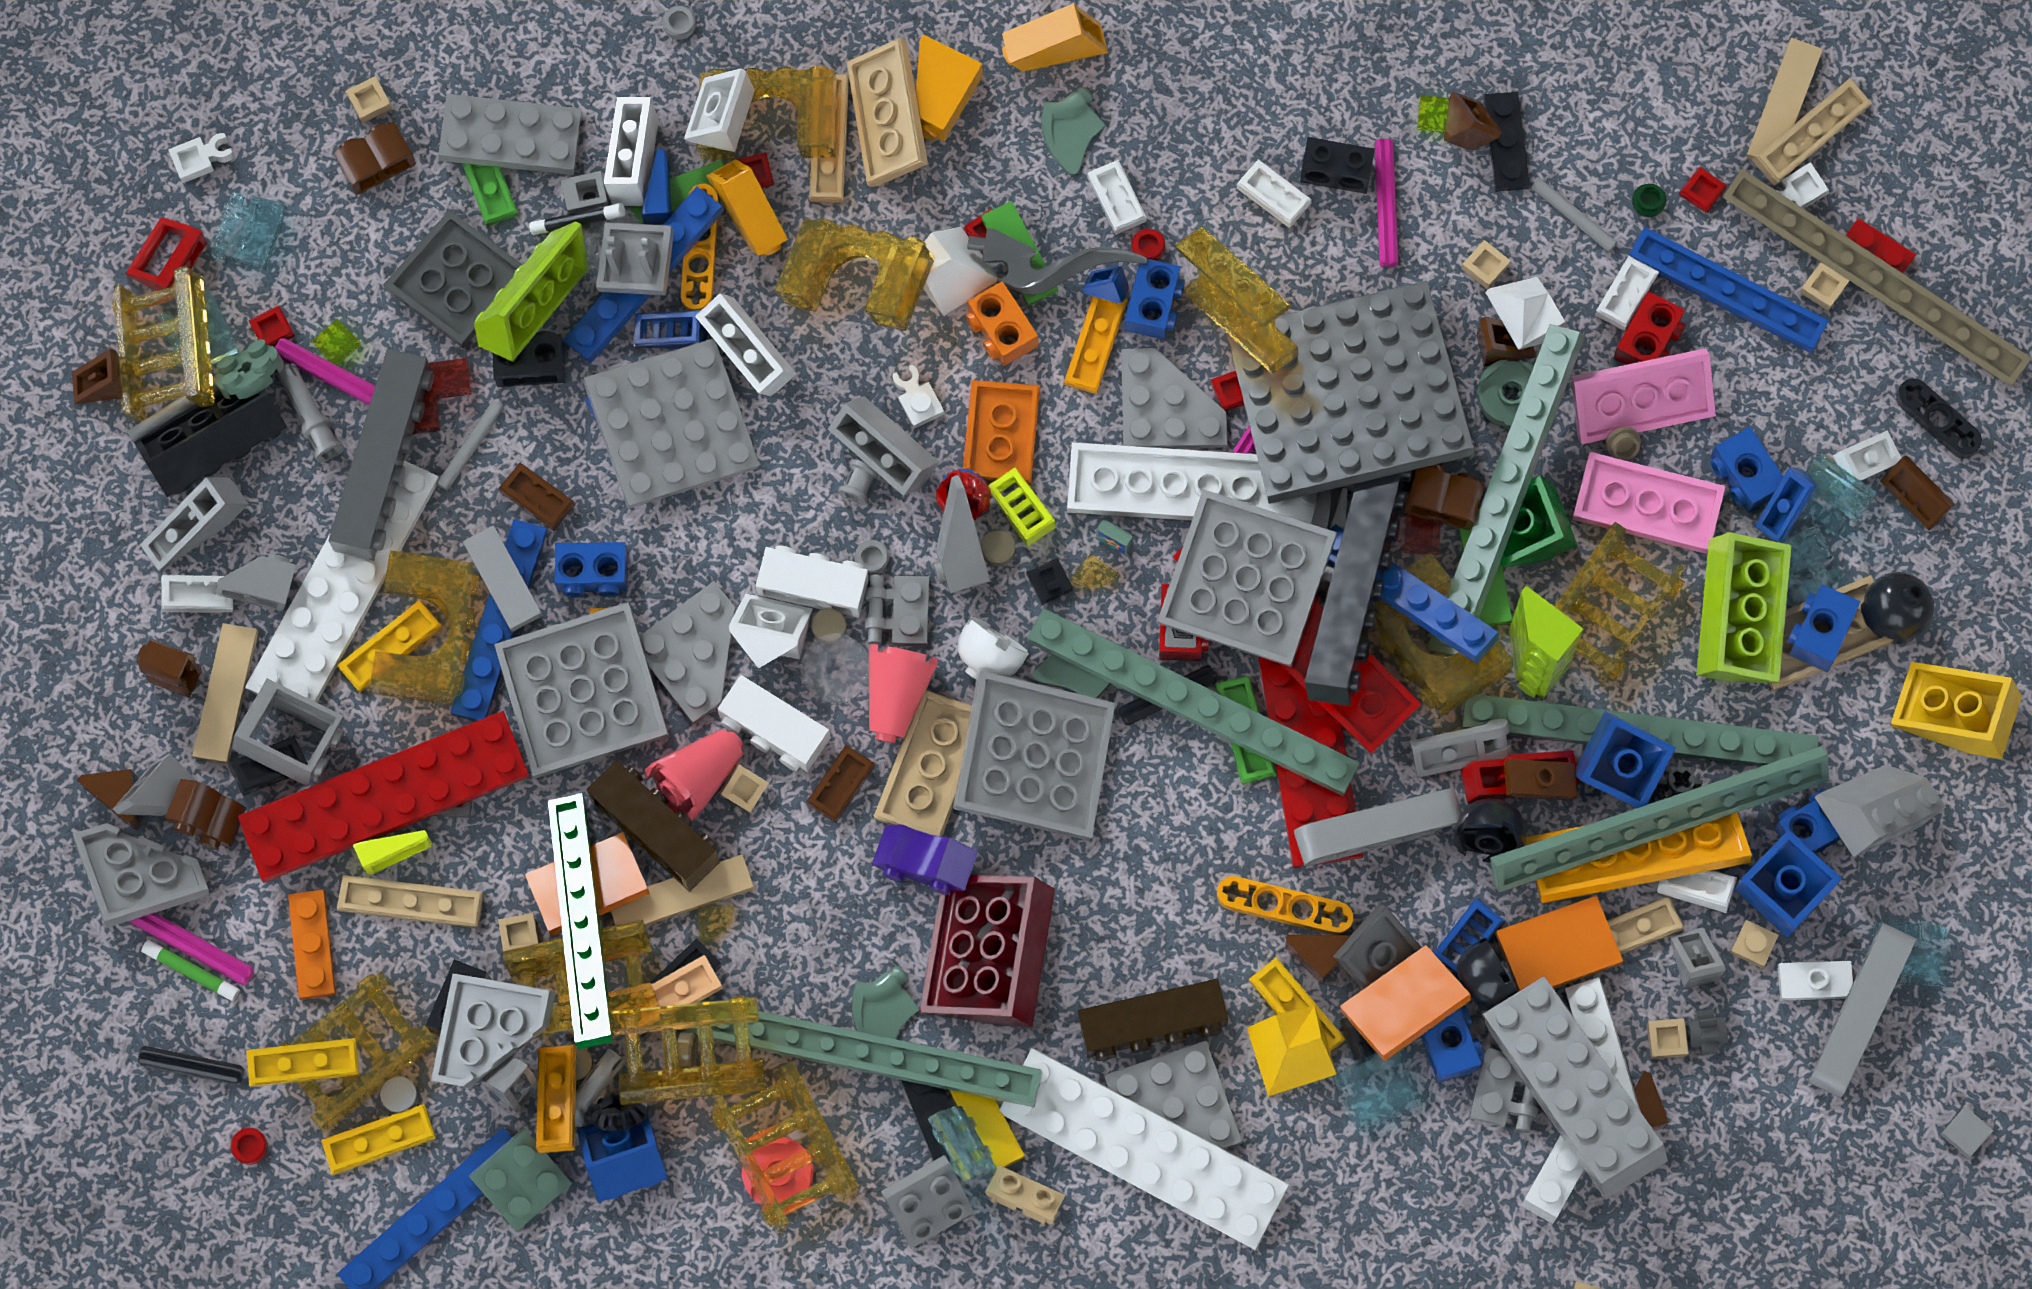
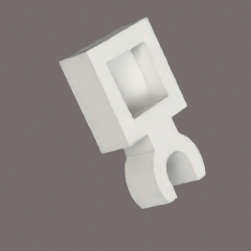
M224 133L214 135L209 143L203 145L199 137L168 149L182 183L213 172L214 169L211 162H228L234 158L231 148L225 151H218L220 145L228 142Z
M1811 162L1781 180V184L1784 187L1783 191L1776 190L1803 209L1829 194V189Z
M910 365L909 371L912 378L909 381H902L896 372L893 374V382L899 390L905 391V394L898 397V401L913 429L944 415V410L929 382L919 386L918 370L914 365Z

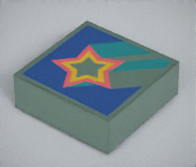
M1102 520L1096 529L1097 540L1127 556L1133 544L1132 534L1107 520Z

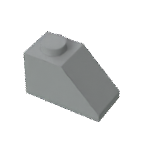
M280 555L260 556L218 579L214 594L268 609L283 611L296 565L289 563L288 558Z
M169 753L150 765L113 810L117 814L163 816L168 812L180 779L197 780Z

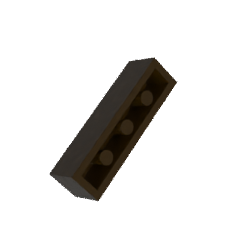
M616 760L586 789L590 801L690 892L720 863L716 852L718 846L707 834L702 833L699 836L691 828L693 823L683 812L678 810L674 813L666 805L668 801L656 788L649 790L641 782L644 779L637 770L630 765L625 768Z
M1218 978L1078 1010V1021L1087 1058L1095 1056L1096 1061L1117 1057L1116 1051L1129 1048L1131 1053L1145 1052L1152 1049L1151 1043L1166 1041V1045L1180 1044L1187 1041V1035L1201 1033V1037L1215 1036L1222 1033V1027L1228 1025V1016Z

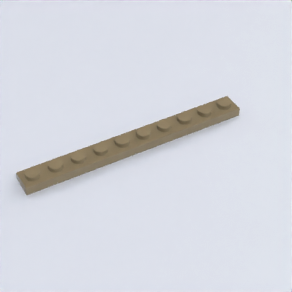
M1744 169L1740 170L1723 195L1724 199L2009 386H2013L2031 360V357Z

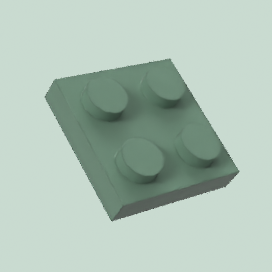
M525 1128L520 1130L469 1175L470 1179L516 1232L572 1184L546 1153H539L537 1151L536 1141Z

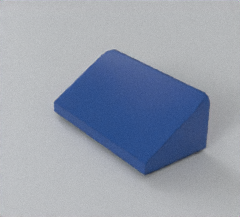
M1789 467L1755 525L1757 529L1775 542L1783 543L1817 487L1805 471Z

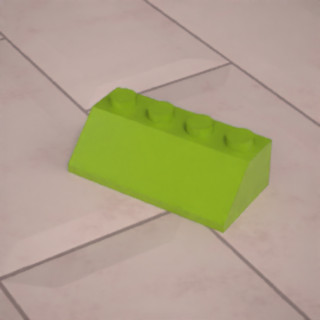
M575 221L550 232L542 243L536 245L533 254L525 264L517 268L513 278L505 288L497 292L494 301L489 307L477 316L474 328L479 347L513 362L589 270L580 223Z
M1731 532L1709 539L1696 676L1726 682L1779 683L1791 545Z
M1525 586L1521 591L1509 629L1515 679L1519 681L1518 687L1525 694L1533 698L1537 695L1544 700L1569 669L1584 629L1528 586Z

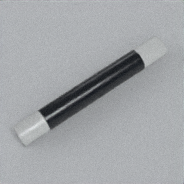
M622 203L534 221L530 223L529 228L532 235L552 232L575 221L581 225L624 217L625 208Z

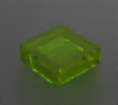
M1421 95L1416 130L1445 133L1449 98Z
M338 319L312 340L313 345L331 363L337 366L361 346L360 341Z

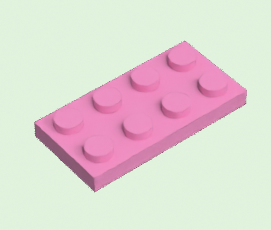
M1706 348L1571 376L1577 435L1581 444L1605 440L1611 432L1621 427H1631L1639 433L1716 416L1710 353Z
M1589 452L1572 520L1708 554L1709 539L1714 536L1725 486Z

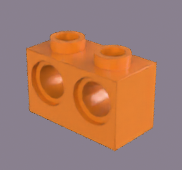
M1003 281L967 301L969 314L965 315L966 320L974 333L980 331L986 339L983 346L993 361L998 358L1004 367L1039 347L1036 331ZM987 308H995L1000 313L995 317H987L983 314V311ZM1006 335H1012L1018 339L1011 345H1006L1000 341Z

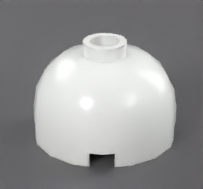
M971 616L958 639L959 656L968 665L965 672L976 680L977 674L980 671L1006 677L1014 675L1029 655L1028 650L1006 634L1004 636L989 628L990 624Z

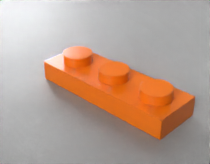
M321 889L288 894L299 999L305 1000L336 995L325 891Z

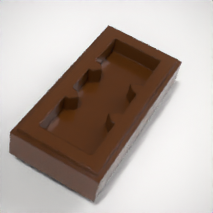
M1907 455L1902 457L1880 480L1928 530L1936 526L1956 505Z
M521 462L498 488L500 493L552 531H555L575 506V502Z
M845 745L806 801V804L834 823H837L876 767L875 763Z
M1508 759L1504 762L1507 797L1569 801L1577 797L1574 763Z

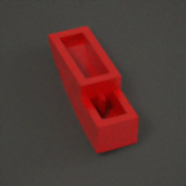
M1573 750L1508 755L1504 759L1471 761L1461 769V775L1468 804L1487 798H1512L1506 796L1504 762L1508 759L1574 763L1575 768L1576 761ZM1575 776L1576 786H1578L1580 784V780Z

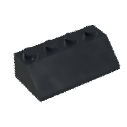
M265 389L244 399H238L236 394L230 395L231 399H227L219 391L134 442L166 497L186 491L192 482L203 476L209 477L217 473L223 464L232 459H240L246 456L252 447L263 441L268 442L277 438L281 431L287 428Z

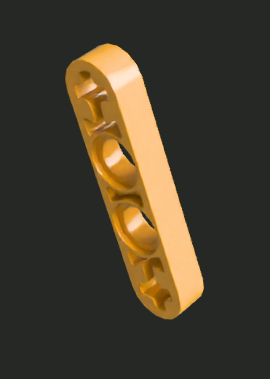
M708 184L696 185L719 203L718 194L712 186ZM694 186V187L689 191V194L695 189L696 186ZM718 219L709 228L711 234L708 239L698 241L683 257L681 300L682 305L687 311H701L712 301ZM698 257L706 259L709 263L706 271L702 273L691 271L689 265L693 259ZM694 281L700 282L701 296L706 297L705 299H700L697 305L692 303L691 298H687L694 294Z
M1238 876L1224 878L1217 887L1218 902L1222 907L1231 911L1329 935H1343L1350 930L1353 923L1351 908L1340 901ZM1231 884L1237 885L1238 892L1246 895L1249 893V888L1256 889L1252 895L1251 907L1244 906L1247 898L1236 897L1234 902L1228 901V895L1222 892L1223 889L1229 890ZM1264 893L1273 894L1278 901L1277 907L1271 911L1262 910L1257 904L1258 897ZM1300 901L1308 903L1312 908V915L1305 920L1296 918L1292 913V907L1295 903ZM1318 905L1325 906L1323 909L1324 914L1334 915L1335 910L1342 911V917L1347 919V923L1341 922L1339 927L1332 926V920L1321 917V924L1314 923L1318 916Z

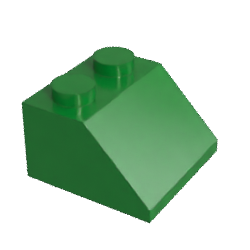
M1541 475L1530 481L1500 561L1503 568L1545 561L1578 546L1555 485Z

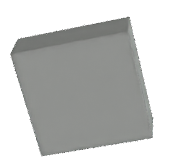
M1965 1106L1940 1135L1969 1159L1994 1130Z

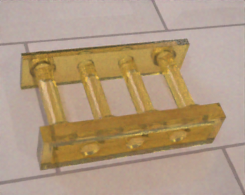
M1201 226L1175 245L1176 250L1197 268L1199 275L1198 278L1184 287L1186 296L1271 374L1299 355L1298 346L1276 327L1275 319L1290 309V304L1211 233Z
M187 266L174 269L175 283L173 287L136 296V294L120 284L113 286L114 299L112 300V309L116 316L122 383L120 404L124 414L138 422L146 419L145 406L186 396L188 400L202 408L215 404L203 277ZM177 300L178 314L175 319L138 328L137 310ZM180 332L181 346L178 351L141 360L140 342ZM183 364L184 378L181 383L144 392L143 374Z
M1617 522L1613 523L1554 606L1566 616L1570 612L1575 615L1579 612L1624 642L1614 657L1611 658L1580 637L1576 652L1604 670L1598 681L1602 686L1607 683L1609 678L1614 681L1619 678L1627 665L1622 661L1666 598L1669 596L1674 599L1685 584V581L1680 579L1685 570V567L1679 564L1673 574L1669 576L1625 547L1627 543L1622 539L1626 528ZM1609 557L1613 560L1620 559L1662 587L1652 603H1649L1606 574L1607 570L1603 566ZM1590 584L1595 588L1600 586L1643 615L1632 631L1586 601L1588 597L1583 594Z
M638 920L601 929L604 962L625 958L629 988L608 992L611 1020L630 1015H641L648 1011L660 1009L652 984H643L640 954L652 952L651 939L644 921ZM563 938L503 951L504 963L513 983L521 982L523 986L536 988L535 978L556 974L559 1004L553 1005L549 1028L536 1038L573 1029Z
M379 972L376 976L370 974L357 985L358 990L292 1043L285 1042L280 1045L288 1046L329 1041L325 1035L343 1022L373 1059V1067L364 1075L340 1077L345 1083L343 1086L345 1090L334 1099L332 1096L327 1097L314 1080L297 1082L315 1104L316 1113L310 1118L324 1134L379 1091L387 1080L399 1075L438 1043L426 1026H423L420 1030L418 1028L413 1029L382 991L390 984L382 972ZM370 999L402 1037L400 1040L402 1044L391 1053L382 1049L354 1014L356 1010Z
M737 996L724 1001L641 1009L626 1007L620 1011H612L613 1036L625 1035L629 1070L628 1073L619 1074L620 1104L765 1091L763 1060L753 1061L751 1059L748 1022H759L757 997ZM734 1024L737 1062L716 1064L712 1026ZM677 1029H698L700 1066L691 1067V1069L679 1067L676 1039ZM661 1031L665 1069L644 1071L639 1033Z
M793 1061L779 1067L776 1076L778 1080L775 1081L774 1086L730 1107L727 1106L723 1096L720 1095L715 1098L712 1107L714 1111L710 1113L718 1131H725L763 1204L760 1209L765 1222L769 1227L774 1226L778 1234L785 1232L789 1222L786 1215L830 1193L833 1195L839 1194L842 1202H845L856 1196L860 1188ZM780 1098L789 1100L794 1109V1112L791 1113L792 1117L746 1139L744 1138L735 1120ZM796 1130L800 1132L805 1130L811 1141L807 1149L761 1171L752 1153L753 1151ZM814 1161L817 1164L822 1162L828 1173L824 1181L778 1203L769 1183Z

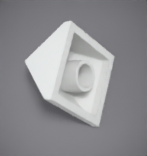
M962 227L932 232L905 263L943 316L948 315L968 300L998 282L997 279H999L989 263L982 261L983 255L980 251L967 249L969 237Z
M1538 277L1490 288L1485 292L1518 350L1542 344L1550 324L1568 329L1561 313Z
M745 594L730 622L729 631L758 669L780 655L800 659L813 608Z

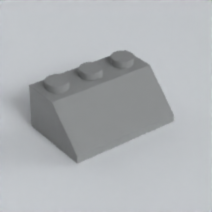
M1883 765L1815 796V799L1853 858L1916 830L1946 808L1926 777L1888 765Z

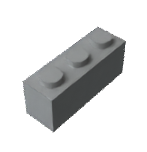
M865 396L845 403L828 428L833 435L903 496L921 489L940 463Z

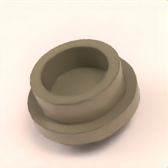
M1621 427L1614 430L1606 440V448L1609 454L1621 460H1629L1636 456L1641 444L1638 432L1631 427Z

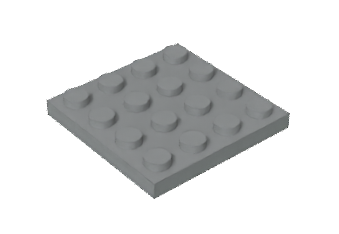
M714 339L590 375L583 379V384L628 509L757 469L760 466Z
M1203 489L1157 620L1158 624L1292 667L1327 567L1337 532Z
M629 602L494 644L534 778L669 737Z
M980 671L977 674L953 809L1089 841L1093 836L1116 703Z

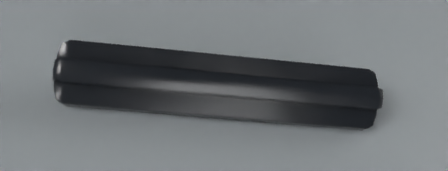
M1205 665L1183 676L1206 688L1217 682L1216 674L1210 665ZM1138 698L1119 708V715L1123 723L1129 726L1163 708L1143 698Z
M148 1046L141 1047L138 1055V1063L143 1067L232 1085H240L244 1076V1068L241 1065Z

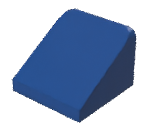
M1115 266L1091 271L1082 290L1087 295L1115 303H1122L1129 287L1122 266Z

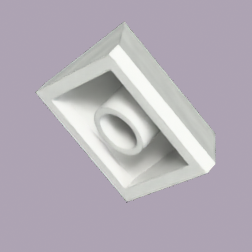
M737 69L703 79L685 134V140L735 152L754 94V88L745 70Z

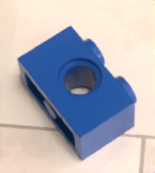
M1751 427L1715 446L1711 455L1712 460L1710 464L1718 478L1726 479L1731 486L1729 493L1732 500L1738 507L1744 506L1748 513L1769 502L1784 477ZM1748 467L1753 471L1754 476L1750 478L1744 477L1739 473L1738 468Z
M1821 584L1816 595L1810 592L1801 610L1807 614L1803 625L1795 624L1787 641L1794 644L1789 656L1828 673L1861 601ZM1822 621L1826 623L1830 631L1827 633L1817 631L1813 626V622Z
M1463 1005L1421 1035L1438 1084L1478 1071L1481 1066L1480 1060L1484 1059L1483 1049L1478 1038L1472 1039L1468 1026L1472 1025V1021L1466 1005ZM1445 1032H1453L1459 1037L1460 1044L1456 1047H1448L1442 1042L1441 1035Z

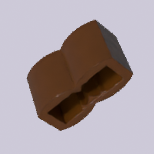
M395 122L378 124L371 128L369 134L364 138L348 139L334 152L339 167L356 195L362 194L416 165L413 153Z
M1437 464L1415 469L1414 478L1407 496L1405 512L1416 517L1439 521L1451 527L1471 530L1476 520L1485 484L1479 482L1477 477L1468 473L1451 475L1444 472V468Z
M151 639L148 644L142 645L137 655L136 662L139 664V670L141 673L146 674V679L149 683L190 698L202 673L201 665L195 663L193 654Z
M180 779L165 819L175 824L173 827L174 831L190 837L196 835L200 838L199 844L213 850H219L220 846L232 847L240 827L238 815L245 813L247 808L203 783Z

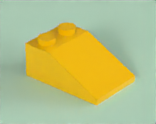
M1911 662L1891 725L1894 728L1968 754L2002 759L2022 695L2013 678Z

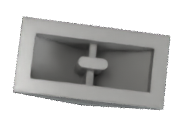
M1703 927L1669 935L1684 989L1715 982L1720 979L1725 971V966Z

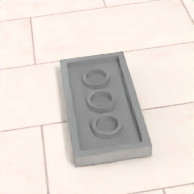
M446 94L438 153L439 161L574 175L582 109Z

